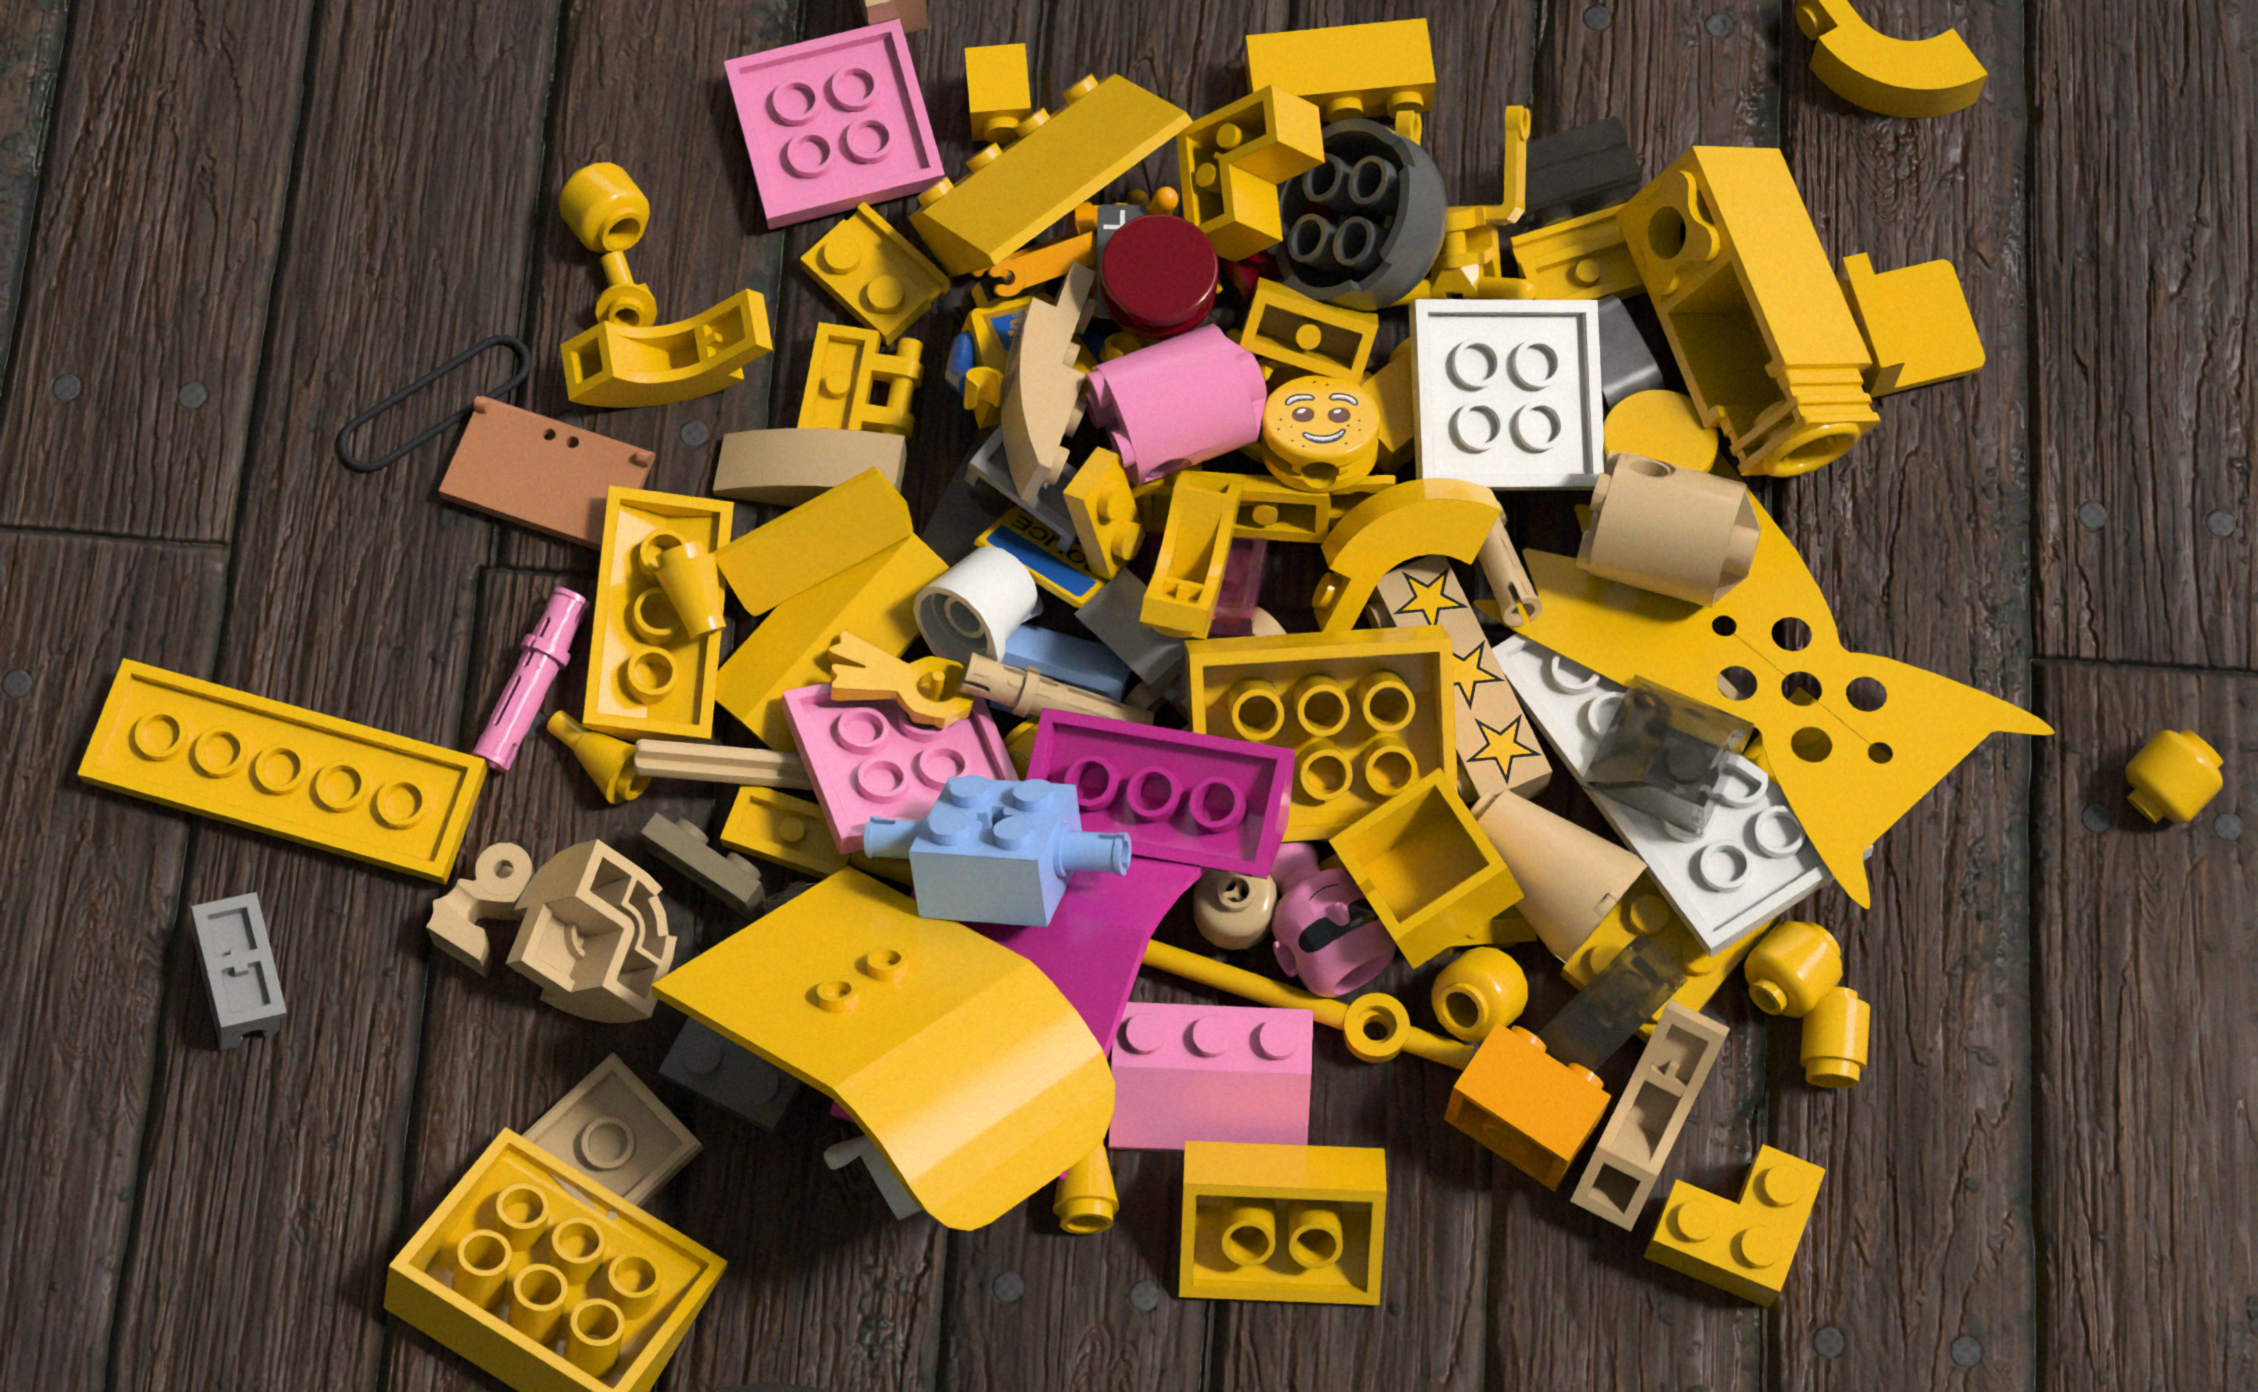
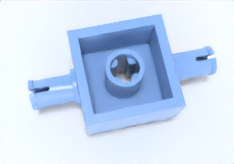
M979 775L949 777L929 815H926L923 821L870 816V822L867 821L864 830V851L868 858L910 859L919 918L1048 927L1075 871L1113 873L1117 876H1125L1131 861V839L1128 833L1119 832L1115 834L1082 831L1076 785L1050 783L1043 779L1009 781L986 779Z

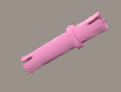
M555 587L533 633L524 636L520 644V649L523 653L518 661L519 663L503 690L483 734L471 752L472 756L485 759L489 768L502 773L509 772L517 750L524 736H526L552 680H554L559 669H566L571 659L568 650L572 640L591 608V603L587 602L583 596L563 587Z

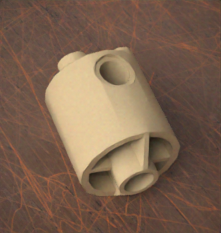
M1610 451L1603 473L1600 472L1590 504V510H1593L1594 513L1589 530L1584 532L1575 567L1588 570V574L1712 608L1715 602L1744 579L1748 578L1762 528H1760L1748 496L1747 484L1627 451H1622L1621 453Z

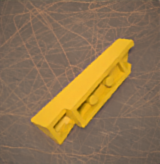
M1181 470L1135 486L1132 482L1128 483L1145 532L1165 533L1173 488ZM1192 471L1244 482L1233 533L1234 538L1323 543L1329 535L1330 527H1335L1350 510L1379 491L1398 484L1395 475L1366 476L1348 488L1318 493L1290 487L1275 476Z

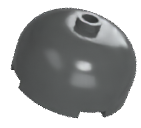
M1361 118L1341 120L1321 129L1325 163L1277 185L1283 241L1267 248V252L1276 256L1279 269L1285 279L1282 283L1284 286L1316 301L1355 311L1369 312L1384 308L1400 300L1410 293L1428 274L1440 253L1446 234L1448 221L1447 195L1436 165L1429 155L1414 141L1372 120ZM1315 202L1327 207L1331 213H1335L1339 217V221L1337 224L1316 214H1306L1301 218L1299 216L1309 203Z

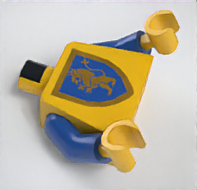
M1003 276L985 278L978 282L971 290V295L977 308L968 313L961 333L954 337L951 342L944 377L947 385L964 398V408L974 410L980 429L1002 423L1001 406L1006 358L1014 332L1032 297L1051 305L1054 300L1051 295L1043 292L1014 299L1013 296L1004 297L996 295L994 293L995 285H1008ZM1088 327L1083 335L1074 332L1071 342L1081 347L1072 368L1085 373L1077 398L1084 401L1083 394L1090 392L1086 375L1092 373L1094 366L1141 350V338L1128 332H1118L1106 337L1095 333Z

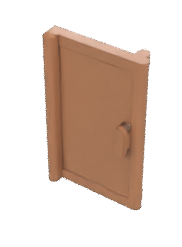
M477 396L473 404L474 412L438 490L441 498L601 552L608 486L642 490L654 462L655 453L485 396ZM549 433H552L554 435L545 439V436Z

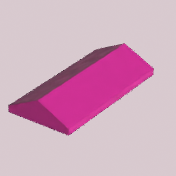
M1043 707L1026 780L1043 779L1050 783L1076 785L1082 831L1115 834L1119 832L1128 833L1131 839V855L1201 866L1203 869L1267 880L1288 825L1295 751L1290 748Z

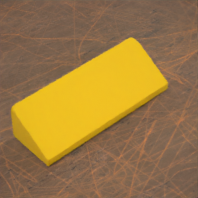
M874 466L712 553H715L717 565L743 607L753 617H756L908 538L913 534L914 529L907 501L883 473Z

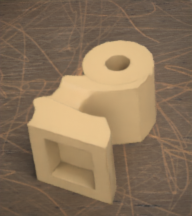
M497 843L488 847L480 854L476 862V880L460 878L447 895L433 901V914L426 927L434 945L485 978L488 977L493 964L492 949L485 930L474 924L480 918L520 920L523 917L515 912L514 908L523 890L535 875L528 853L520 846L512 843Z

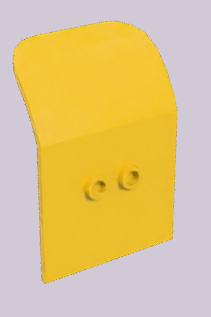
M849 865L651 984L652 995L833 1098L877 1148L916 1206L948 1228L972 1231L995 1221L1088 1156L1105 1138L1114 1114L1116 1084L1101 1046L1076 1009L1032 961L954 920L919 918L916 900Z

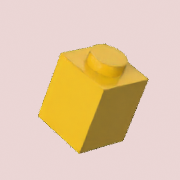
M1025 43L965 48L972 141L986 140L990 143L996 142L997 144L1011 143L1019 138L1014 127L1031 115Z

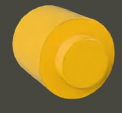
M1831 987L1826 996H1819L1815 1006L1803 1016L1800 1064L1806 1068V1081L1813 1085L1827 1088L1855 1087L1859 1084L1860 1072L1867 1068L1870 1005L1857 999L1858 993L1844 987Z

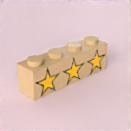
M1432 554L1386 573L1372 591L1370 603L1365 605L1366 614L1372 629L1443 625L1452 637L1458 795L1464 804L1468 803L1470 808H1472L1486 791L1497 798L1507 789L1526 800L1546 792L1552 769L1446 556Z

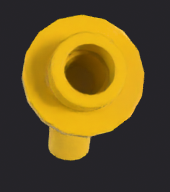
M623 251L612 252L601 257L600 260L610 287L604 290L597 299L595 314L598 323L605 320L623 326L651 327L656 320L657 305L647 284H634Z

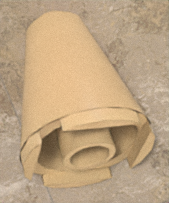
M1507 789L1497 798L1486 791L1470 810L1477 823L1508 866L1525 896L1514 905L1553 956H1556L1565 964L1648 866L1637 855Z

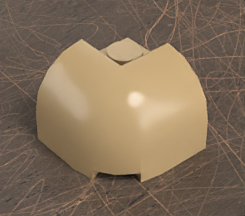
M599 839L568 847L558 852L546 862L523 890L514 911L523 916L524 919L506 964L544 988L540 996L541 1000L567 1013L605 1023H627L651 1018L658 998L652 995L651 984L668 974L673 961L677 936H670L668 933L666 912L657 896L663 888L646 871Z

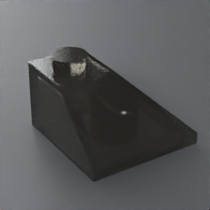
M1635 674L1581 781V787L1698 837H1702L1754 730L1755 724Z

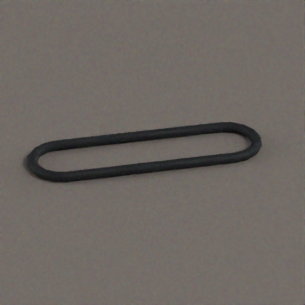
M494 335L486 338L352 419L343 428L339 436L338 450L342 460L348 466L358 471L374 472L388 466L473 414L474 402L374 462L363 463L355 460L347 448L348 439L357 427L496 344L514 346L521 354L522 367L519 373L512 379L484 396L496 400L514 389L526 379L531 369V355L527 346L518 338L510 335Z

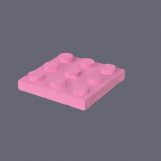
M900 19L724 61L728 82L769 230L854 209L863 201L867 205L923 192L939 180L945 178Z
M831 682L783 691L781 709L839 855L864 850V830L867 821L870 822V816L923 821L926 815H929L949 777L979 775L986 779L1020 781L983 697L975 696L970 714L966 719L958 720L942 729L937 728L933 724L912 722L910 715L897 703V699L831 700Z

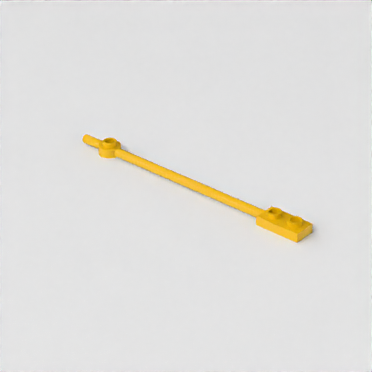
M741 784L720 837L722 846L823 880L849 865L914 887L910 859L868 858L864 850L839 855L820 805L763 786ZM1153 939L1149 940L1142 960V964L1274 1008L1313 1010V1021L1342 1030L1348 1049L1357 1058L1366 1062L1383 1063L1395 1058L1401 1051H1405L1464 1071L1469 1064L1474 1049L1473 1046L1410 1026L1409 1016L1404 1006L1397 999L1387 994H1365L1356 999L1351 1005H1347ZM1377 1022L1386 1028L1388 1035L1382 1040H1371L1364 1034L1363 1028L1369 1023Z

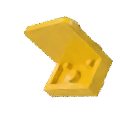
M1867 252L1843 257L1835 278L1872 360V364L1860 373L1864 381L1866 393H1869L1871 398L1974 374L1982 369L1985 362V354L1954 267L1949 261L1940 259L1875 275Z

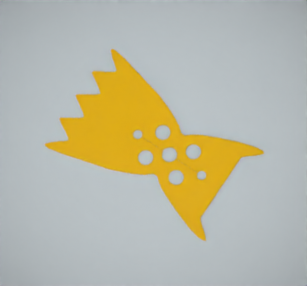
M1717 449L1713 475L1744 483ZM1748 487L1746 489L1760 528H1762L1748 578L1744 579L1715 602L1712 608L1588 574V570L1575 567L1577 558L1529 548L1524 549L1522 554L1536 588L1538 598L1542 603V611L1535 620L1530 622L1523 604L1518 603L1516 606L1525 625L1510 626L1503 621L1501 610L1496 600L1474 601L1475 606L1481 612L1508 628L1636 693L1707 718L1728 723L1752 725L1757 728L1762 734L1763 747L1769 766L1813 846L1850 898L1865 909L1870 908V895L1863 863V852L1991 732L2046 736L2054 734V730L2040 718L1990 694L1887 657L1866 653H1850L1840 645L1836 624L1818 585L1797 550ZM1577 504L1574 509L1584 535L1585 530H1589L1594 511L1590 510V506ZM1719 616L1730 617L1736 623V631L1730 636H1720L1712 628L1713 620ZM1792 617L1805 622L1812 634L1809 645L1799 651H1788L1779 647L1773 641L1771 635L1772 627L1777 621L1782 618ZM1738 666L1751 671L1757 681L1756 692L1750 698L1741 701L1731 700L1723 696L1718 690L1716 683L1717 676L1722 670L1727 667ZM1794 672L1809 673L1820 682L1822 688L1821 697L1817 702L1809 706L1794 705L1783 696L1781 690L1782 681L1786 676ZM1861 677L1875 679L1885 688L1887 694L1886 702L1876 711L1866 712L1858 710L1850 704L1846 696V688L1851 681ZM1807 727L1820 729L1831 740V753L1827 758L1819 762H1807L1800 759L1791 747V739L1795 732ZM1878 742L1888 745L1893 753L1891 760L1883 764L1872 761L1868 755L1870 745Z

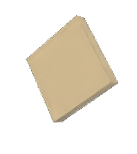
M614 1052L522 1135L523 1138L639 1208L704 1149L692 1133ZM549 1173L570 1196L600 1213L580 1191ZM610 1210L604 1216L613 1221L619 1215Z

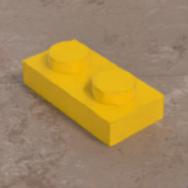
M1096 447L1062 493L1091 573L1113 581L1125 563L1137 555L1146 533L1119 455Z

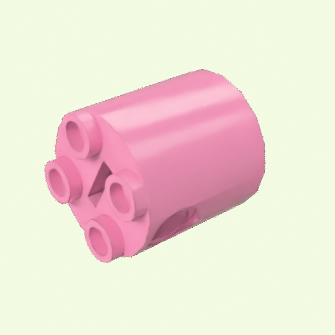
M1214 323L1093 367L1092 373L1086 375L1090 392L1084 393L1083 398L1087 402L1086 409L1089 418L1096 430L1102 427L1106 428L1113 449L1109 451L1119 455L1128 483L1132 482L1135 486L1251 445L1258 439L1267 398L1266 385L1260 367L1250 351H1246L1227 338Z

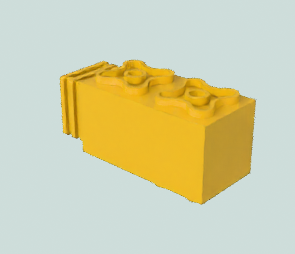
M1691 146L1615 212L1704 428H1721L1724 436L1730 438L1732 445L1729 448L1732 455L1737 456L1740 464L1737 467L1741 476L1769 475L1784 478L1812 473L1846 454L1861 436L1881 422L1878 413L1872 412L1870 408L1872 400L1869 393H1864L1861 387L1864 381L1860 373L1872 364V360L1779 148Z

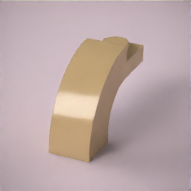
M1669 999L1570 1200L1571 1202L1631 1232L1730 1028Z

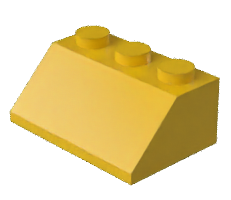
M1185 1141L1179 1297L1379 1305L1387 1196L1385 1149Z

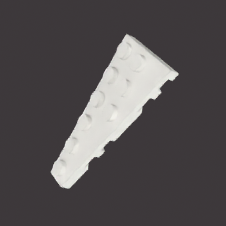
M1516 633L1492 648L1518 703L1629 851L1637 855L1640 860L1648 865L1644 871L1709 958L1835 879L1813 846L1782 789L1768 780L1769 774L1689 719L1685 718L1682 721L1657 704V700L1636 693L1520 633ZM1873 845L1863 852V861L1872 856Z

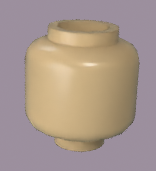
M1208 870L1197 880L1193 892L1194 922L1202 936L1215 946L1228 950L1247 949L1261 942L1272 929L1271 920L1278 903L1276 884L1270 874L1268 879L1265 880Z

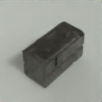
M1612 116L1526 142L1525 211L1516 222L1520 233L1525 234L1623 203L1626 204L1638 193L1642 180L1641 170L1632 148L1628 146V139L1619 117ZM1505 149L1501 150L1497 170L1498 180L1503 192Z
M1641 933L1537 1035L1567 1067L1570 1063H1576L1594 1073L1688 979Z

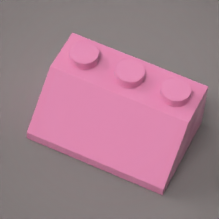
M1127 1002L1112 1044L1111 1073L1116 1089L1114 1114L1109 1125V1150L1184 1153L1185 1141L1307 1145L1312 1071L1313 1010Z

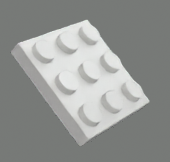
M1415 299L1409 304L1416 480L1426 478L1458 479L1479 484L1492 491L1594 490L1600 472L1603 473L1605 467L1597 300Z

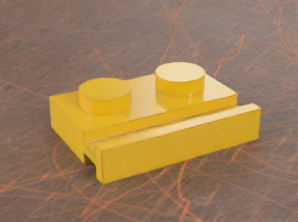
M863 201L857 207L858 211L847 221L843 219L800 258L802 270L867 329L880 331L881 342L888 347L931 307L930 303L941 293L945 295L950 290V280Z
M1625 203L1510 238L1508 250L1511 257L1514 256L1520 279L1530 280L1535 285L1536 295L1533 300L1598 301L1609 295H1615L1619 300H1623L1647 292L1615 215V212Z

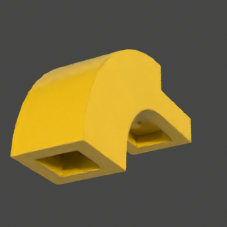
M1798 0L1795 8L1798 24L1809 39L1817 40L1809 68L1826 86L1842 98L1867 110L1901 118H1928L1946 115L1962 110L1977 102L1988 73L1953 28L1926 40H1897L1882 35L1869 27L1847 0Z
M747 288L708 310L680 322L653 327H630L604 320L560 345L569 401L613 408L658 406L687 401L721 391L744 380L742 370L744 365L773 351L764 296Z
M1181 470L1173 488L1167 524L1156 568L1143 597L1139 622H1143L1144 627L1153 628L1157 632L1170 637L1187 638L1191 636L1207 639L1226 569L1244 482Z
M1426 478L1404 482L1379 491L1350 510L1332 529L1321 546L1328 568L1335 571L1334 574L1328 572L1322 577L1312 599V606L1315 608L1314 613L1321 632L1352 630L1380 579L1390 569L1405 560L1421 555L1438 554L1450 556L1472 565L1502 511L1492 490L1476 483L1458 479Z

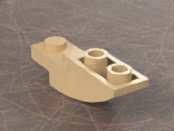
M1075 262L1072 263L1052 305L1032 297L1014 332L1005 363L1001 406L1003 443L1010 473L1019 498L1031 504L1044 481L1052 485L1056 484L1070 452L1069 449L1060 446L1063 435L1073 437L1087 405V402L1077 398L1085 373L1072 368L1081 346L1071 342L1074 332L1083 335L1096 307L1097 300L1087 296L1096 271Z

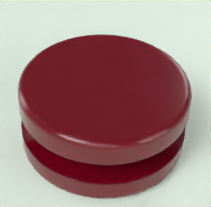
M1150 214L1130 220L1113 233L1102 254L1099 287L1101 300L1106 312L1123 330L1143 339L1168 340L1193 331L1209 315L1215 301L1219 275V263L1215 248L1200 228L1177 216Z

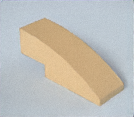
M782 428L724 434L713 494L720 497L798 507L874 466L883 473L900 493L907 459L905 436L826 428Z

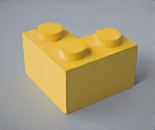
M1272 84L1193 121L1191 125L1176 135L1184 218L1196 225L1207 235L1218 256L1232 262L1240 261L1283 241L1277 185L1325 163L1319 107Z
M1762 1144L1750 1164L1736 1203L1676 1179L1665 1199L1644 1258L1769 1308L1781 1292L1826 1169Z

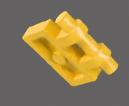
M819 322L797 428L869 431L904 435L905 440L910 439L915 422L914 415L910 413L914 390L921 388L925 370L924 365L920 363L923 348L922 342L913 338L899 339L896 356L879 354L881 344L880 331ZM873 380L890 384L886 407L869 404Z

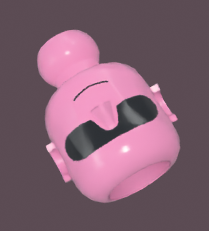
M1308 840L1281 842L1269 873L1276 884L1277 891L1282 896L1276 904L1271 920L1272 932L1276 939L1273 943V950L1277 961L1289 977H1294L1298 974L1308 990L1317 996L1335 998L1350 993L1371 981L1390 964L1396 951V942L1349 871L1341 868L1320 871L1316 849Z

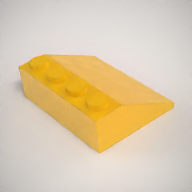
M1091 73L1062 93L1067 103L1054 113L1048 115L1043 107L1017 124L1014 130L1019 138L1001 150L997 143L994 142L967 160L965 163L971 172L956 183L952 184L949 178L945 177L918 195L917 199L922 204V207L908 216V219L949 278L995 266L1191 125L1193 121L1187 112L1118 74H1113L1096 81Z
M1443 625L1184 640L1189 732L1290 748L1295 751L1289 820L1281 842L1331 839L1439 767L1458 793L1452 637Z
M505 1127L390 1263L383 1308L519 1392H649L723 1275L728 1261ZM549 1173L580 1191L599 1212L570 1196ZM610 1210L619 1215L613 1221L604 1216Z

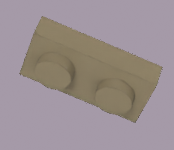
M656 812L641 831L647 851L751 922L767 902L762 883L758 880L761 877L759 870L736 853L730 852L724 858L706 845L709 838L689 821L678 817L672 823Z

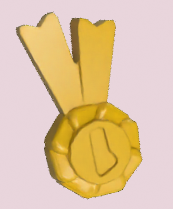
M842 631L839 644L829 649L828 659L837 663L831 667V700L897 699V703L910 715L912 722L933 724L937 728L942 729L958 720L966 719L970 714L975 695L958 691L964 668L959 662L942 657L928 656L908 664L847 631Z

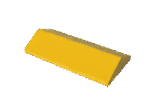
M608 486L582 727L635 743L641 739L683 743L710 742L721 631L701 638L690 639L686 626L654 574L660 570L655 556L668 549L699 540L704 541L708 553H712L730 543L734 502ZM716 563L723 615L726 578Z
M913 533L908 538L779 604L717 671L715 701L770 750L799 753L781 709L783 691L831 682V667L837 663L828 659V653L832 646L839 644L842 631H847L899 659L921 635L913 611L915 597L923 588L948 571L950 567Z

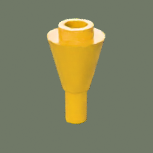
M563 710L556 712L550 718L547 730L574 751L578 761L611 804L633 800L640 796L648 787L652 776H641L634 771V745L598 731L588 730Z

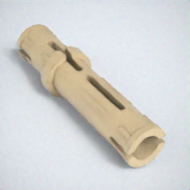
M1498 502L1502 511L1480 548L1477 558L1494 593L1503 621L1510 626H1522L1525 624L1516 604H1523L1531 622L1540 615L1542 603L1535 594L1510 537L1504 528L1507 517L1501 504Z
M970 652L968 656V663H965L958 686V691L983 697L1011 707L1012 714L1024 718L1028 713L1041 717L1042 708L1044 707L1146 725H1153L1154 712L1129 706L1074 686L1053 681L1050 678L1040 676V669L1028 665L1022 670L993 661L974 652Z

